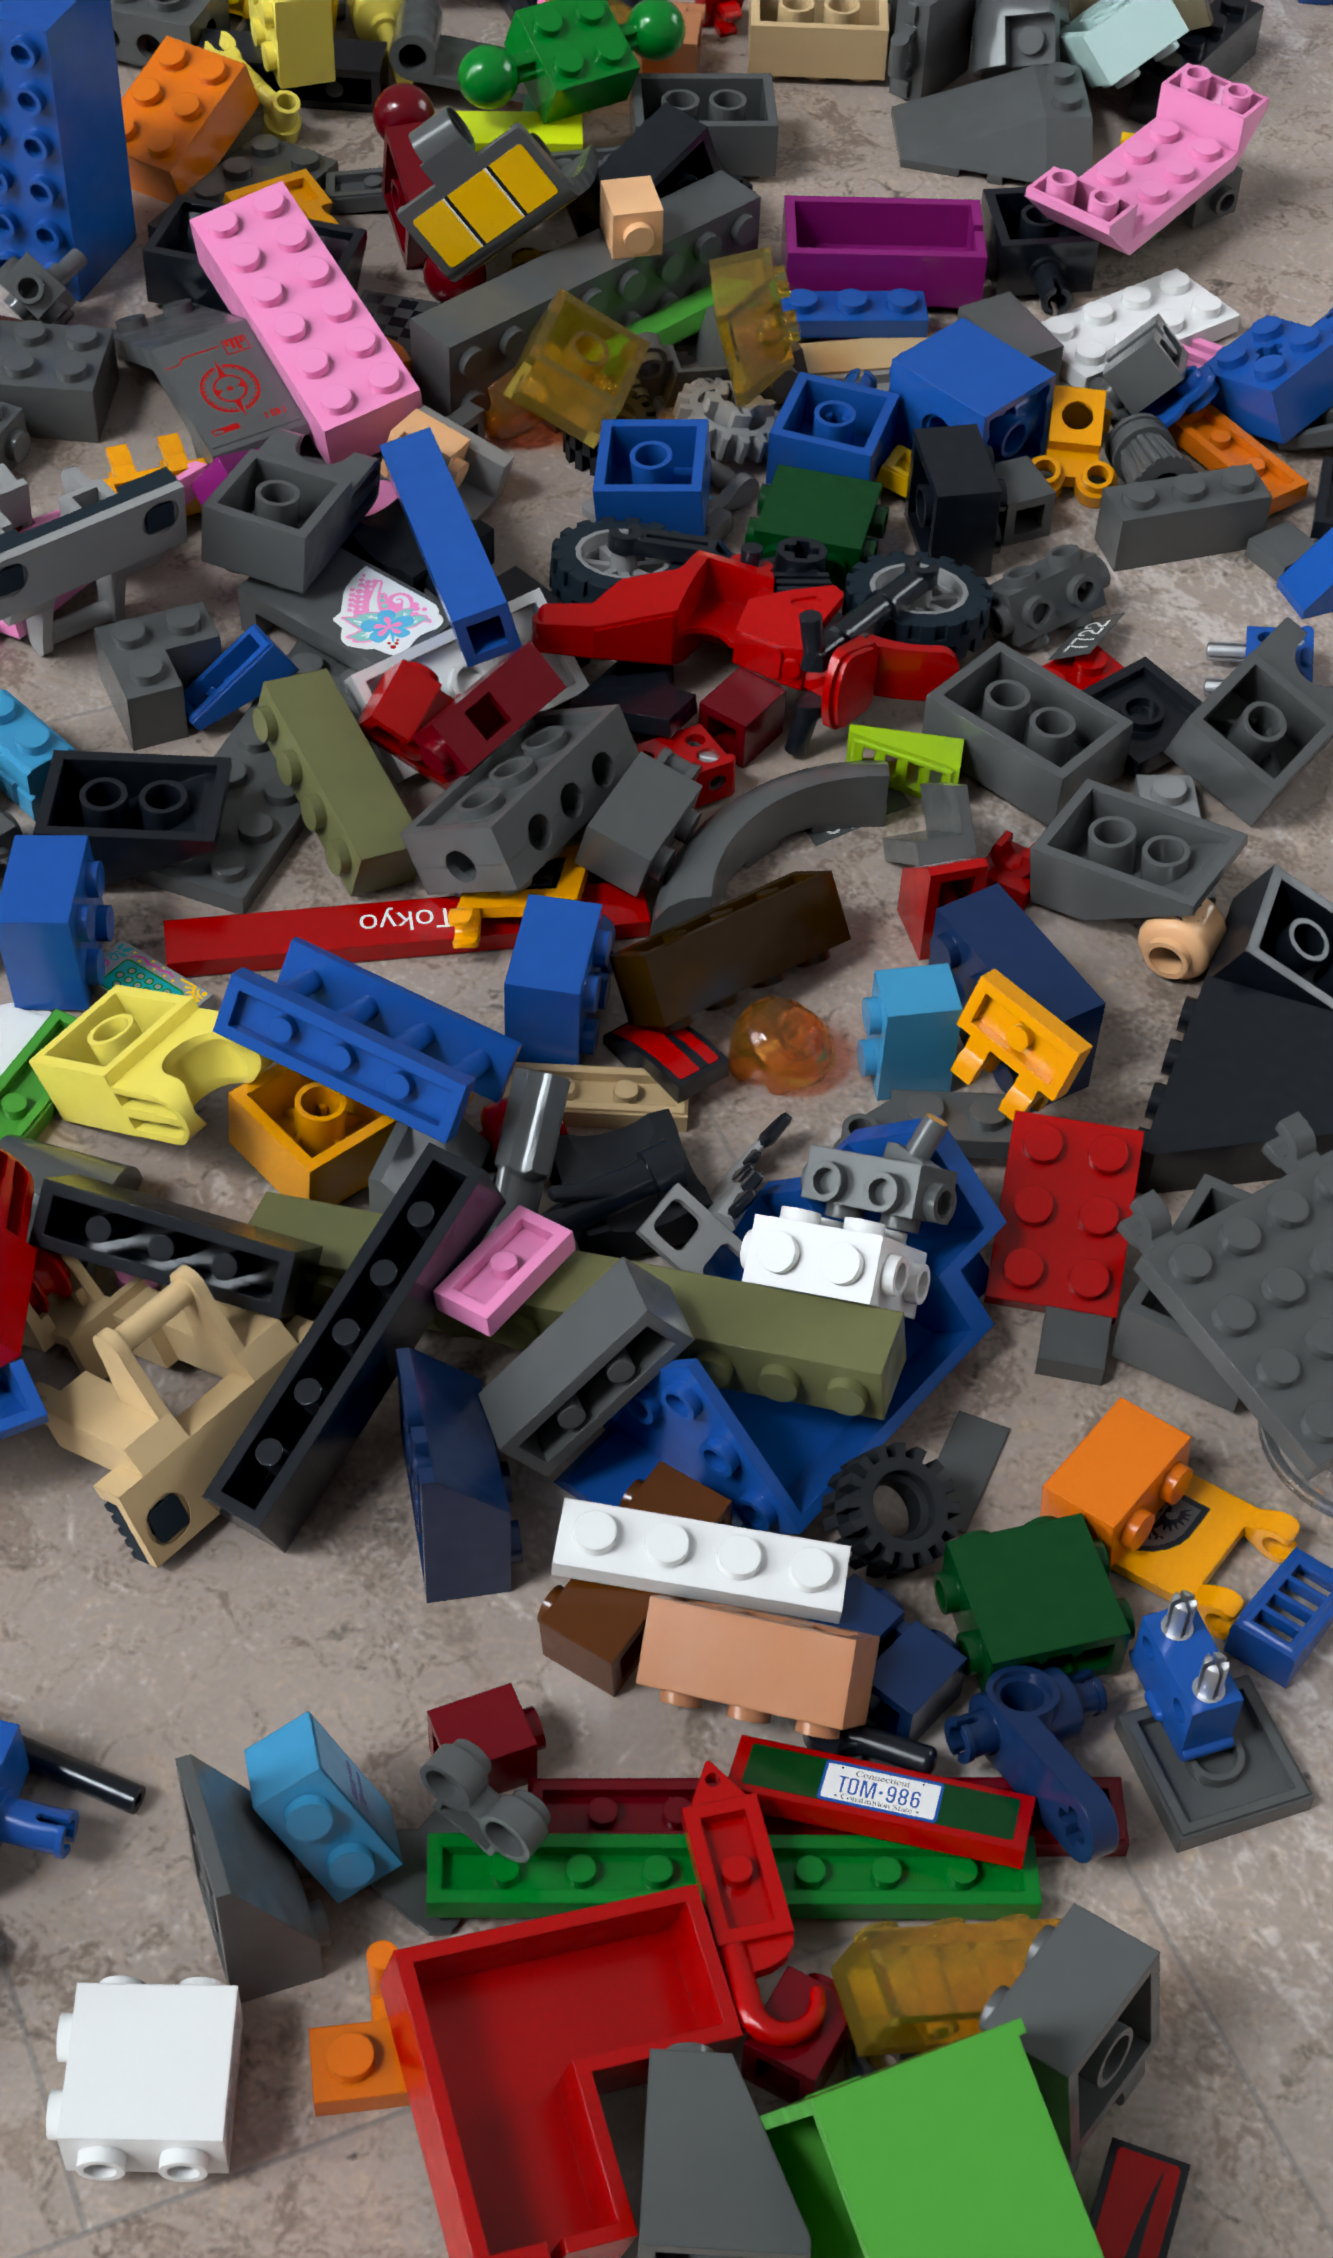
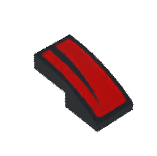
M627 1022L603 1035V1044L625 1067L644 1068L677 1103L690 1098L728 1076L729 1059L690 1026L669 1033H658L656 1027L631 1026Z
M1112 2137L1089 2215L1104 2258H1167L1191 2167L1190 2164Z

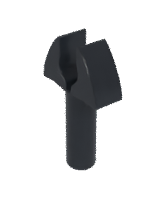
M869 1703V1709H868L867 1720H868V1718L870 1719L871 1716H872L870 1703ZM866 1721L865 1725L840 1730L839 1739H823L803 1735L804 1743L808 1749L846 1757L860 1753L903 1769L927 1774L933 1772L938 1760V1753L935 1747L870 1726L868 1721Z

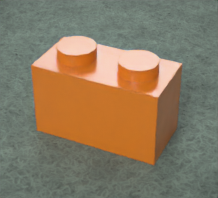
M1120 1397L1043 1485L1040 1517L1054 1516L1061 1518L1082 1513L1092 1539L1100 1538L1104 1543L1111 1568L1127 1548L1136 1551L1141 1547L1152 1530L1155 1515L1166 1502L1170 1505H1175L1185 1494L1193 1477V1469L1188 1467L1191 1436Z

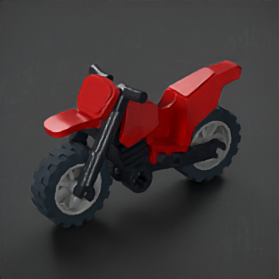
M601 517L600 522L593 523L590 520L578 522L575 529L567 527L560 532V539L555 538L553 540L549 588H551L552 593L566 603H547L539 608L538 613L532 616L531 642L540 653L671 666L687 659L702 640L728 646L734 649L732 663L783 685L807 692L796 701V714L784 747L785 751L791 755L803 756L806 754L816 723L820 718H822L824 726L837 730L846 727L864 713L873 701V696L926 701L927 694L959 671L958 659L966 657L968 650L972 652L978 650L981 647L982 640L986 639L993 593L992 590H988L989 583L983 576H975L976 570L966 564L962 566L956 565L955 560L945 556H941L940 559L933 558L927 552L915 551V555H905L904 551L890 552L889 556L882 557L880 554L868 557L865 564L862 562L855 564L852 567V573H848L846 576L843 594L837 586L832 585L831 579H829V572H825L827 548L815 539L808 537H789L783 539L777 544L776 556L763 558V546L755 542L742 544L741 554H735L719 538L684 534L676 530L667 531L663 524L654 521L650 524L641 523L640 518L626 517V521L615 520V517ZM841 607H842V615L838 612V610H839Z

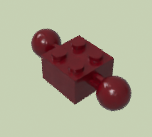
M397 83L384 89L377 97L373 107L374 126L380 137L384 140L382 194L406 270L424 267L423 279L427 290L433 298L443 303L485 283L487 279L486 265L484 264L462 280L452 282L444 275L397 218V210L402 205L405 206L433 185V182L420 168L423 162L413 149L408 135L435 114L431 99L421 88L409 83Z

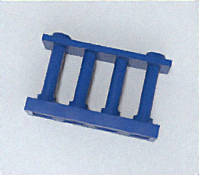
M299 937L291 940L277 983L244 967L231 974L213 1028V1032L444 1144H447L456 1136L472 1091L496 1103L501 1101L522 1043Z

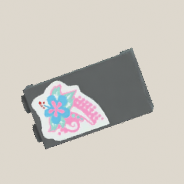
M341 547L304 594L281 589L274 584L252 577L237 587L241 629L243 631H246L252 624L256 623L266 633L277 625L357 672L451 629L440 602Z

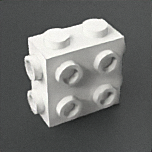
M789 1206L781 1207L779 1218L755 1214L753 1228L744 1236L740 1251V1262L744 1269L743 1282L904 1312V1318L915 1319L917 1305H921L927 1297L930 1286V1269L925 1264L927 1253L906 1245L907 1233L886 1229V1225L853 1217H845L843 1223L823 1218L822 1214Z
M124 1975L109 1976L102 1979L100 1983H77L73 2013H61L57 2029V2061L59 2063H66L63 2089H51L46 2113L47 2140L58 2141L66 2171H76L77 2174L84 2178L97 2181L117 2180L122 2178L126 2172H159L162 2177L176 2182L200 2181L205 2179L208 2173H229L243 2031V2013L238 1985H225L221 1981L209 1977H191L182 1980L179 1984H146L138 1978Z

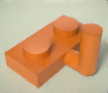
M378 1940L372 1943L366 1952L372 2021L308 2028L315 2117L410 2106L379 1984L393 1951L397 1950L396 1946L390 1941Z

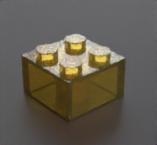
M559 288L534 326L503 395L594 449L599 443L602 419H616L621 412L650 346V342L562 288Z

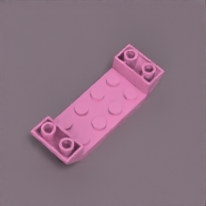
M1187 63L1162 82L1157 114L1152 121L1080 177L1070 170L1060 169L1056 166L1052 167L1026 187L1025 197L1047 218L1130 256L1235 170L1268 108L1270 98L1252 91L1245 84L1233 83L1217 76L1206 67Z

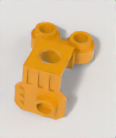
M1055 385L1046 455L1034 457L1031 461L1038 470L1049 471L1053 474L1052 477L1046 478V480L1056 492L1055 499L1061 494L1063 486L1073 487L1074 495L1082 505L1096 509L1100 508L1103 488L1117 486L1118 477L1115 470L1106 462L1099 461L1102 434L1109 432L1112 412L1105 408L1107 390ZM1099 476L1106 481L1102 484H1094L1088 477Z

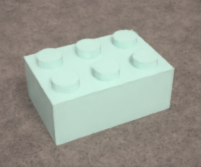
M1099 0L1072 19L1070 25H1064L1060 28V62L1080 65L1084 84L1089 86L1090 89L1097 86H1102L1103 89H1106L1112 85L1119 89L1132 82L1141 74L1138 67L1152 57L1157 62L1180 47L1177 39L1189 32V29L1172 0Z

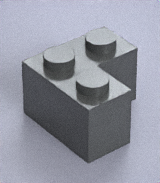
M203 601L95 627L94 635L100 678L133 751L188 737L183 691L222 654L220 635Z

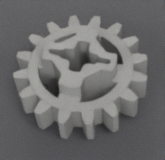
M715 377L713 384L708 383L703 378H697L695 386L685 383L682 392L678 393L672 416L675 419H709L710 448L716 452V459L721 461L723 459L735 460L738 464H743L745 457H749L754 462L761 463L763 456H768L769 432L780 412L774 410L776 404L774 400H764L760 395L761 391L757 388L748 392L742 389L743 386L740 381L722 380L720 377Z

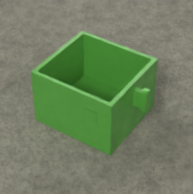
M1021 2018L938 2046L866 2075H859L804 2096V2099L759 2116L810 2234V2258H1104L1019 2035L1027 2033Z

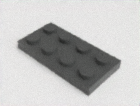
M258 132L182 196L222 203L225 192L303 169L308 170L324 191L326 189V173L338 171V161L318 154L314 150L304 149L280 140L274 135ZM170 206L147 224L149 239Z

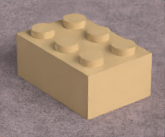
M750 0L748 73H772V79L782 76L804 77L811 81H821L826 78L850 79L858 83H866L871 80L884 81L889 37L888 0Z

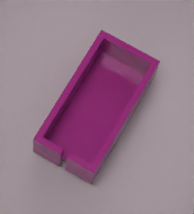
M784 195L781 237L783 291L795 289L842 291L850 288L861 291H891L904 288L911 291H924L926 307H945L952 310H958L960 306L980 301L983 296L987 265L980 200Z

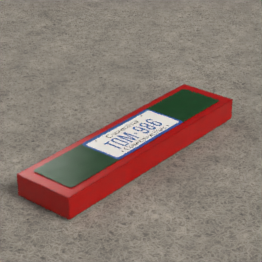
M741 1735L728 1776L746 1795L757 1793L762 1814L1021 1870L1036 1796L747 1735Z

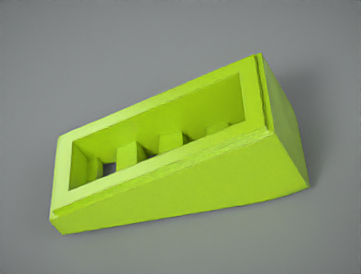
M850 724L846 762L886 760V755L895 757L897 762L888 761L890 774L888 788L922 799L920 788L922 783L958 784L964 739ZM864 747L875 751L874 759L863 757Z

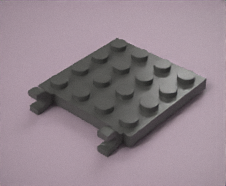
M1297 1111L1279 1121L1275 1130L1280 1136L1265 1143L1261 1149L1263 1154L1276 1167L1283 1169L1287 1174L1286 1176L1178 1235L1171 1230L1172 1219L1167 1206L1153 1189L1132 1201L1129 1208L1134 1215L1121 1221L1117 1230L1126 1241L1138 1248L1142 1253L1133 1270L1305 1479L1309 1481L1333 1466V1150L1322 1156L1317 1153L1314 1132L1306 1119Z

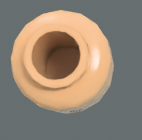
M1206 898L1193 916L1146 918L1140 927L1137 942L1146 964L1157 975L1167 979H1191L1200 976L1210 966L1211 960L1226 933L1227 926L1223 914L1213 902Z

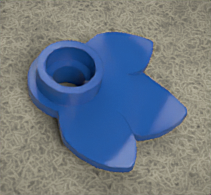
M1193 365L1186 368L1184 380L1139 413H1148L1158 417L1165 427L1168 428L1179 420L1184 412L1187 414L1198 412L1214 399L1219 391V385L1215 381L1216 373L1208 365L1199 368Z

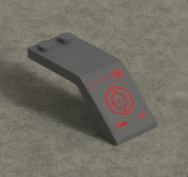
M187 298L163 305V314L147 319L145 314H135L115 322L117 329H114L113 332L116 356L154 371L190 433L197 459L204 457L206 463L210 465L217 456L246 451L251 448H260L278 428H284L304 436L311 434L306 418L245 318L199 304H192V300Z

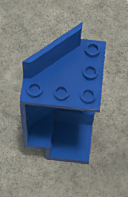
M922 1118L855 1129L836 1149L882 1157L888 1142L907 1145ZM947 1129L930 1160L941 1169L958 1172L955 1187L957 1204L954 1215L948 1225L922 1221L919 1234L900 1231L908 1234L906 1245L927 1253L925 1264L930 1269V1286L925 1301L921 1305H917L915 1319L904 1318L906 1361L884 1420L860 1415L848 1416L830 1409L790 1401L778 1402L765 1396L725 1388L717 1389L697 1358L673 1360L661 1368L660 1373L603 1425L606 1430L554 1483L578 1500L619 1507L630 1485L637 1479L645 1481L659 1461H662L731 1500L732 1526L777 1534H801L824 1509L822 1508L823 1496L834 1491L827 1483L833 1474L842 1471L840 1466L875 1447L883 1445L994 1325V1322L979 1300L986 1291L989 1267L979 1251L1007 1222L949 1129ZM801 1177L769 1181L758 1192L756 1199L747 1208L733 1233L743 1242L746 1233L753 1228L755 1214L779 1218L782 1206L818 1212L822 1214L823 1218L843 1223L844 1219L824 1215L827 1202L801 1197ZM866 1210L864 1220L880 1223L882 1213ZM720 1246L704 1266L703 1273L705 1275L741 1281L744 1269L738 1256L728 1247Z

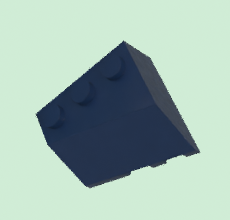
M411 1347L397 1348L395 1350L400 1433L427 1603L511 1592V1563L523 1562L522 1540L518 1520H511L508 1505L513 1501L508 1462H499L497 1444L478 1393L483 1390L481 1380Z

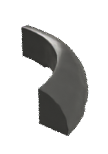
M860 760L805 768L758 785L725 805L704 821L674 856L663 878L652 912L649 937L719 906L726 893L727 884L741 867L748 869L761 858L775 851L780 845V839L805 829L811 831L812 834L846 828L884 827L890 778L888 761Z

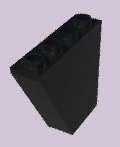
M1206 975L1198 999L1187 996L1183 1004L1176 1029L1178 1032L1185 1033L1183 1041L1171 1038L1161 1069V1074L1169 1076L1167 1085L1155 1082L1145 1112V1118L1153 1120L1151 1129L1140 1126L1138 1128L1140 1131H1145L1136 1192L1140 1194H1145L1153 1189L1157 1194L1196 1189L1205 1173L1231 1185L1276 1180L1286 1176L1287 1174L1283 1169L1276 1167L1263 1154L1261 1149L1265 1143L1280 1136L1275 1130L1279 1121L1297 1111L1306 1119L1314 1132L1317 1153L1322 1156L1333 1150V1011Z

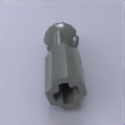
M515 1068L494 1163L498 1168L495 1186L505 1199L506 1204L487 1233L490 1234L518 1205L538 1214L544 1181L550 1178L570 1087L568 1078L531 1069Z

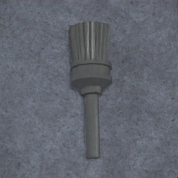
M1096 377L1090 381L1088 388L1103 390L1102 383L1106 380L1103 377ZM1106 395L1105 408L1112 412L1110 424L1113 428L1105 442V455L1121 480L1129 484L1131 482H1143L1199 472L1176 449L1173 436L1158 417L1148 413L1130 415L1124 406L1117 408Z

